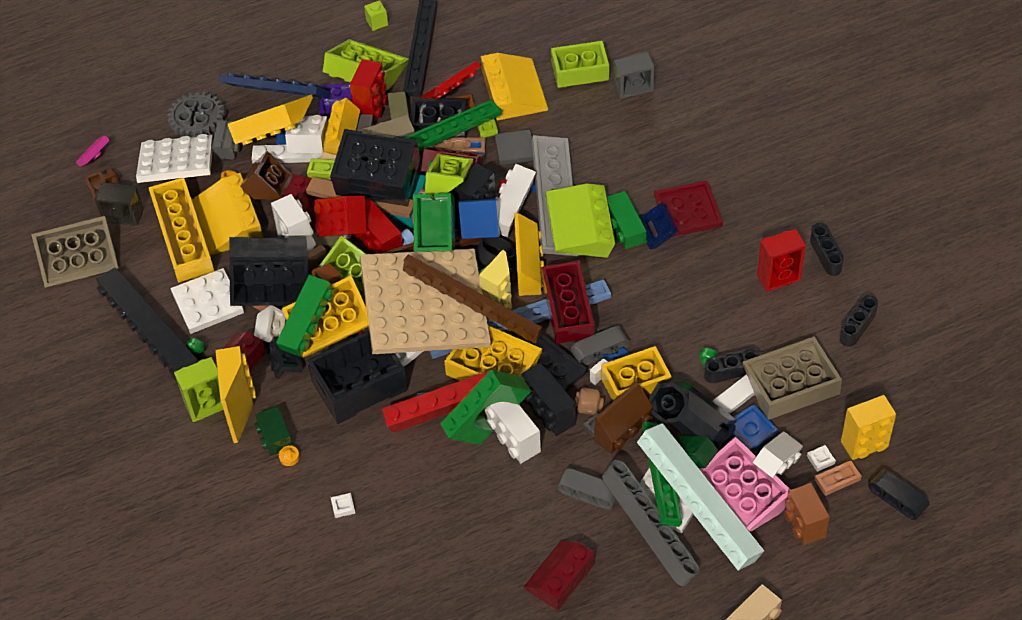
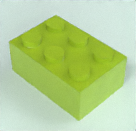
M603 41L551 48V62L558 88L609 80V63Z
M212 357L200 360L198 363L183 367L174 372L184 404L193 422L223 410L220 399L218 369Z

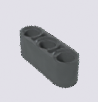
M614 326L576 342L570 350L580 364L588 366L602 360V355L614 354L620 348L626 349L630 342L619 326Z
M565 469L557 486V489L562 494L603 509H612L616 500L602 479L574 469Z

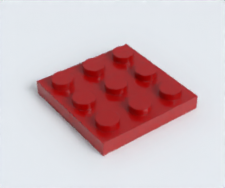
M478 61L472 63L419 97V99L440 98L477 74L476 70L481 67Z

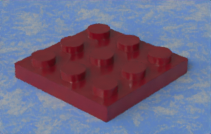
M708 181L654 191V197L669 238L723 227V221Z

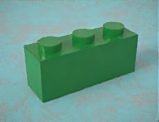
M623 191L607 196L612 229L616 230L619 243H622L625 249L646 243L647 231L627 193Z

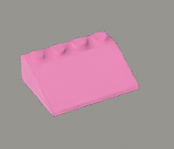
M735 437L715 455L706 469L700 468L699 470L747 530L751 532L785 510V500H787L790 489L777 476L772 478L753 463L756 456Z

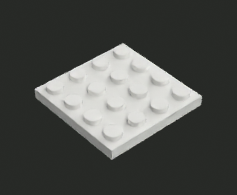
M200 134L196 138L183 136L177 139L165 138L159 141L147 140L141 142L136 174L137 183L210 175L213 136Z

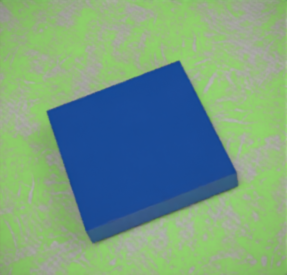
M497 199L459 201L462 239L500 236Z
M755 404L734 416L737 420L736 423H733L736 426V430L731 438L734 439L736 437L751 452L779 435L780 431Z

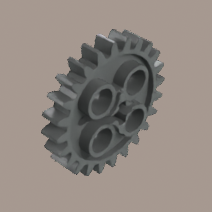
M196 92L195 95L189 93V97L182 95V100L176 99L177 104L172 103V108L168 109L169 113L167 114L169 126L172 131H175L176 135L180 133L181 137L186 135L196 138L200 134L210 135V131L215 132L217 122L224 120L225 110L217 96L212 98L211 93L206 96L205 92L201 95Z

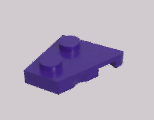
M350 83L320 85L325 87L324 90L330 92V99L320 98V116L331 114L332 105L336 101L347 98L352 102Z

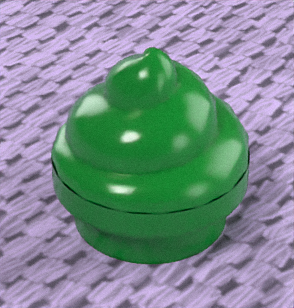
M191 337L190 341L186 343V347L195 357L205 351V343Z
M702 348V352H699L698 357L704 368L705 362L708 359L717 357L718 352L716 350Z

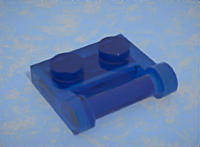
M661 202L646 214L639 216L647 231V245L651 250L656 249L679 232L664 202ZM650 221H652L658 234L656 238H654L648 225Z

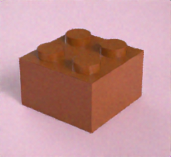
M812 483L789 490L787 500H785L784 516L786 521L792 524L795 538L799 539L802 545L826 538L830 517Z

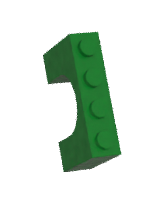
M491 369L440 424L449 439L481 444L493 431L484 416H479L478 414L486 407L498 402L519 405L531 390L522 376Z

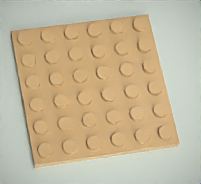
M474 249L360 255L372 354L490 347L491 342L486 316L473 311L464 304L458 303L450 296L440 293L439 290L424 284L419 279L409 276L403 271L404 258L409 254L482 294Z

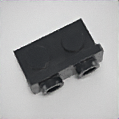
M273 336L270 344L267 345V355L270 356L271 370L274 371L275 378H280L282 372H301L303 369L301 357L281 350L276 343L278 337Z

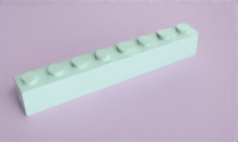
M663 423L645 430L637 443L736 569L739 571L755 563L764 552L763 548Z

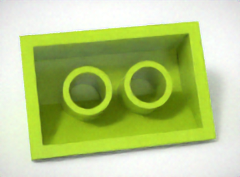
M437 154L426 172L425 194H431L434 197V194L448 193L461 184L473 164V159Z

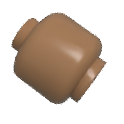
M582 388L579 392H576L574 402L577 412L595 415L598 409L602 410L604 398H600V392L589 388Z

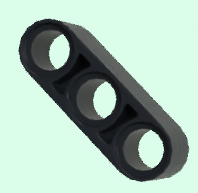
M816 223L812 226L810 243L826 273L831 276H837L842 272L844 256L829 228L823 223Z
M866 295L861 298L842 324L839 338L841 344L851 347L857 343L876 316L878 307L876 297Z
M748 348L710 358L705 362L704 379L709 383H718L745 376L747 374L743 361L758 357L760 353L756 349Z
M881 469L868 483L872 493L911 520H917L930 505L924 495L885 469Z

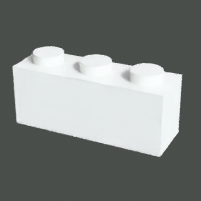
M782 432L762 448L753 463L772 478L778 473L782 475L786 469H789L801 457L800 450L803 446L787 433Z

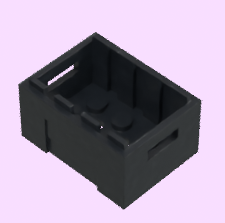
M344 129L330 175L335 194L339 196H365V200L370 199L376 202L407 206L420 162L417 142L413 139L400 137L396 139ZM364 157L368 158L366 162L362 161ZM385 160L386 163L381 165L380 161Z
M287 236V238L229 237L230 306L290 305L296 302L308 278L306 236Z
M369 331L307 360L311 381L337 424L354 417L356 413L389 397L391 399L408 390L405 369L395 353L372 354ZM369 377V381H365L364 378Z

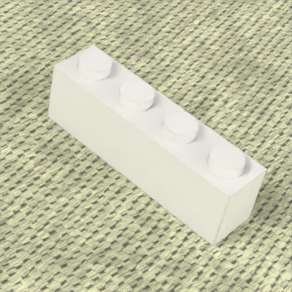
M515 164L513 170L509 169L506 176L508 181L506 184H502L499 191L500 197L496 196L495 198L497 199L499 233L505 237H508L515 222L514 213L520 212L536 174L535 171Z

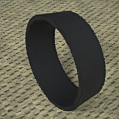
M500 237L481 239L475 249L476 258L481 263L488 266L496 258V255L484 248L488 246L504 250L510 256L507 257L509 269L513 267L516 249L509 241Z

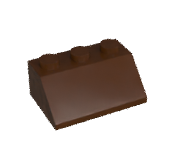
M266 151L253 163L240 187L253 199L279 200L283 197L293 174Z
M637 382L595 417L594 441L610 454L620 450L629 438H634L642 428L644 421L651 422L653 419L651 410L653 406L640 384Z

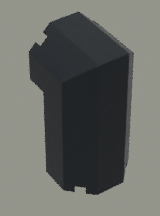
M685 380L657 384L649 397L650 403L653 405V409H651L653 416L664 424L670 423L685 436H708L718 451L720 449L717 446L720 444L724 446L736 430V426L733 423H736L737 420Z

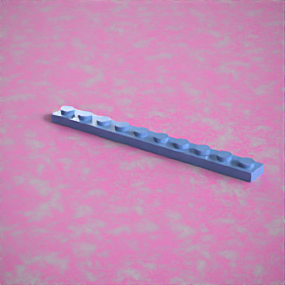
M604 279L585 285L590 305L611 298V292ZM546 299L512 310L535 324L550 319ZM487 319L488 326L505 333L513 332L501 324ZM453 349L429 351L432 359L449 354Z

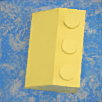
M502 250L479 275L480 289L482 290V295L511 310L510 273L506 252Z

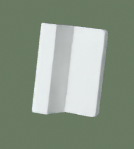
M271 305L257 314L254 335L268 343L271 342L273 336L279 337L285 325L286 317L283 311Z

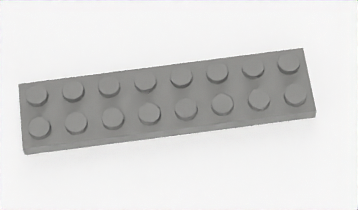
M533 135L532 151L534 171L536 172L535 186L542 253L578 256L576 254L555 253L545 196L546 191L573 186L568 138Z

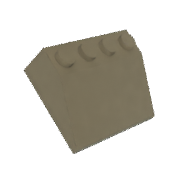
M105 216L31 234L45 288L103 274L114 267L119 270L108 220Z
M815 337L743 361L744 369L759 406L769 420L834 397L841 392L842 379Z

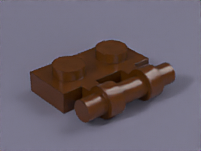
M109 168L107 170L108 174L105 175L98 171L84 177L96 206L114 200L112 194H118L119 198L125 196V188L119 182V175L113 168Z

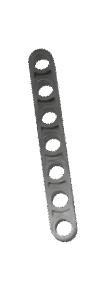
M620 460L612 461L603 473V481L673 580L680 586H687L698 574V564L669 525L660 524L657 507L627 465Z

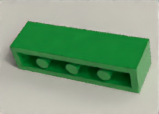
M311 275L308 276L276 343L281 350L300 357L308 350L310 338L316 333L318 322L326 312V305L334 295V288L330 282Z

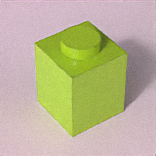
M380 0L364 6L366 21L372 31L388 26L387 13Z

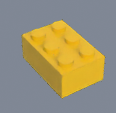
M656 346L601 365V379L613 402L636 382L640 384L648 398L657 384L671 382L672 379Z
M885 395L847 408L841 443L852 460L865 458L870 453L876 451L881 452L889 446L896 413Z

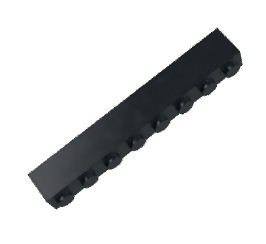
M116 267L96 278L98 283L97 290L102 297L106 296L107 302L112 308L115 307L120 318L128 321L129 328L133 332L136 331L138 333V338L143 344L145 342L148 344V349L152 355L159 357L158 360L164 368H169V373L174 380H176L174 372L199 362Z

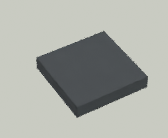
M530 130L495 134L500 165L533 161Z

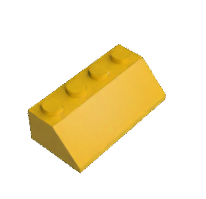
M514 213L519 296L542 295L541 287H543L540 272L544 262L543 260L540 261L539 258L543 257L542 246H539L541 232L538 231L536 222L519 213Z

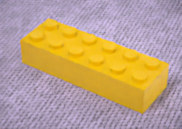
M179 178L149 187L178 283L214 272L211 257L185 179Z

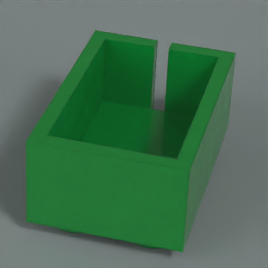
M451 193L434 194V197L431 194H413L414 252H445L455 250L454 195Z

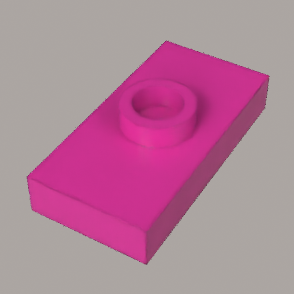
M106 136L98 138L76 160V163L81 167L91 159H96L101 154L100 150L110 140Z

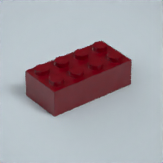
M574 261L542 266L541 279L556 344L583 340L594 335L595 325L580 262Z

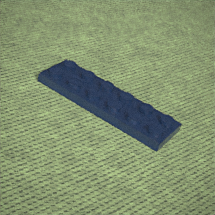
M227 73V76L220 75L219 82L235 87L303 96L312 95L313 97L330 99V92L324 90L325 87L318 86L317 84H302L296 81L286 82L281 79L270 80L265 77L255 78L250 75L239 76L234 73Z

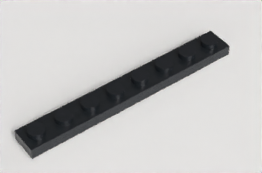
M419 0L403 89L406 96L421 97L437 0Z

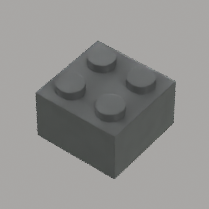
M648 52L614 60V86L620 99L654 91V65Z

